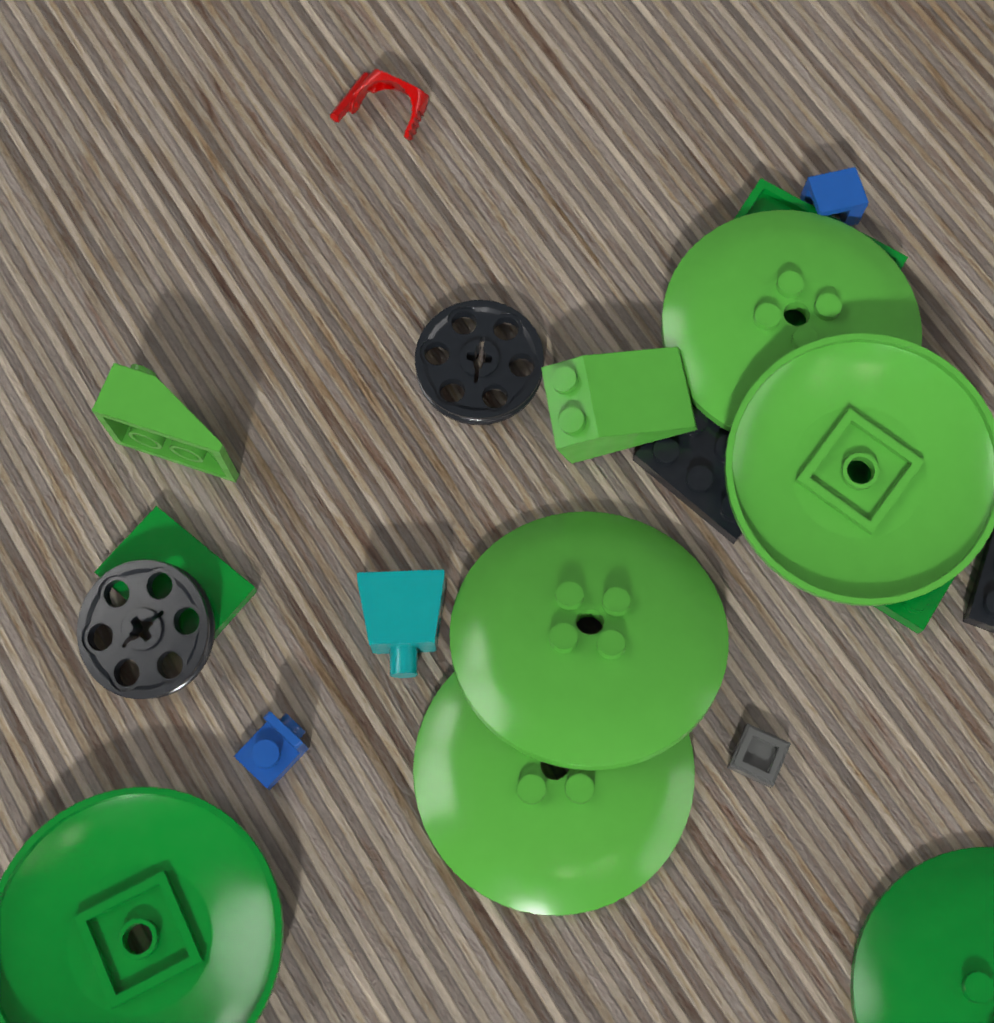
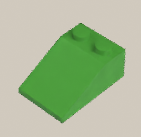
M678 346L582 355L541 367L556 449L571 464L698 430Z
M113 363L92 412L115 443L236 483L239 474L223 444L157 378V375L152 370L138 364H132L129 368Z

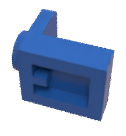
M269 711L263 717L267 722L234 757L268 790H271L309 748L300 740L306 732L287 713L278 719Z

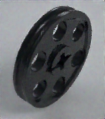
M470 300L454 304L442 310L429 321L417 342L415 368L423 395L437 411L460 423L488 425L511 418L530 403L538 391L542 380L541 367L544 364V353L537 331L520 312L499 302ZM462 317L470 318L476 323V328L469 334H459L452 328L455 320ZM510 323L517 328L518 333L513 339L502 340L495 335V328L499 324ZM481 342H484L483 354L486 363L482 365V369H479L478 382L475 383L476 375L473 361L480 354ZM435 347L443 348L450 356L441 365L430 364L425 358L426 353L430 349ZM517 359H526L532 363L534 370L528 376L519 377L514 375L509 367ZM448 384H457L464 389L465 394L459 401L448 402L441 397L440 392ZM495 389L500 390L507 396V402L500 408H491L483 402V396L486 392Z
M153 560L130 561L116 566L105 573L95 582L86 595L77 622L78 647L81 658L89 673L101 686L110 692L131 699L160 698L183 689L198 676L211 654L215 638L213 608L201 584L185 570L169 563ZM166 573L172 580V590L167 597L159 599L153 593V581L158 575ZM123 581L128 586L129 598L124 605L116 607L110 599V591L114 584ZM192 608L198 613L199 626L194 633L187 635L180 629L179 618L186 609ZM141 621H153V625L149 628V632L152 635L151 638L139 636L143 630ZM105 624L112 630L113 640L107 649L100 650L95 645L94 633L99 626ZM171 652L179 654L183 661L182 671L175 678L168 677L163 670L164 658ZM127 660L136 662L140 672L138 680L132 686H127L120 678L121 666Z

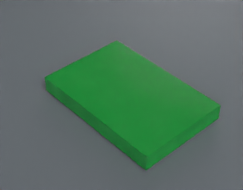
M157 506L94 572L101 578L116 566L136 560L165 562L185 570L201 584L209 597L215 617V638L257 593V589ZM166 573L158 575L153 581V593L159 599L167 597L172 590V580ZM123 581L114 584L112 588L128 600V586ZM192 608L186 609L179 618L180 629L185 634L194 633L199 626L198 613Z

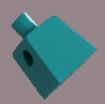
M445 570L358 572V588L372 653L390 654L391 677H416L418 675L417 653L437 651L446 593Z

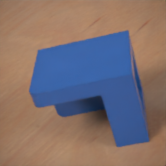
M856 167L808 177L800 199L806 203H814L817 214L828 216L838 213L840 221L849 226L859 224L869 203Z

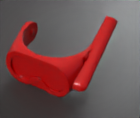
M374 69L371 73L365 72L360 76L332 111L330 118L339 123L347 112L355 114L368 92L374 94L382 90L400 91L411 99L412 114L404 134L405 139L411 141L413 135L417 133L416 129L420 126L419 122H421V116L423 117L426 111L429 96L410 83L379 69Z

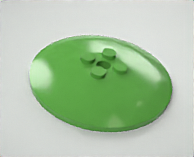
M796 210L763 211L733 219L715 228L693 245L678 264L668 284L662 308L661 335L663 348L679 347L691 402L707 418L727 431H730L741 402L759 377L776 361L805 344L840 334L871 333L897 337L922 346V325L918 304L910 284L896 262L877 243L857 229L830 217L811 212ZM797 310L805 316L806 323L801 326L791 325L786 321L784 312Z
M871 333L840 334L810 342L791 351L768 368L750 388L733 419L725 450L724 472L728 499L735 520L749 545L770 569L782 579L813 596L831 602L855 606L890 605L922 596L941 587L967 567L981 551L993 531L994 418L982 396L958 369L944 358L920 345L893 336ZM851 461H862L868 465L871 476L867 483L858 484L850 479L847 467Z
M568 512L540 518L516 528L492 544L479 557L463 580L454 602L450 622V652L453 669L466 701L485 726L502 741L533 759L554 766L578 770H609L637 764L665 752L680 742L698 725L713 704L720 689L727 665L729 634L722 601L714 584L698 561L679 543L654 527L624 516L602 512ZM593 617L600 621L603 628L600 632L589 635L581 632L576 624L582 618Z
M453 672L433 698L423 718L417 737L413 764L414 791L424 828L439 855L451 870L468 886L500 905L521 912L550 916L574 915L605 907L626 897L646 883L671 855L680 840L689 817L695 786V765L689 734L665 752L646 761L609 770H578L568 768V773L563 778L552 780L543 774L541 770L542 761L517 751L485 726L466 701L455 672Z

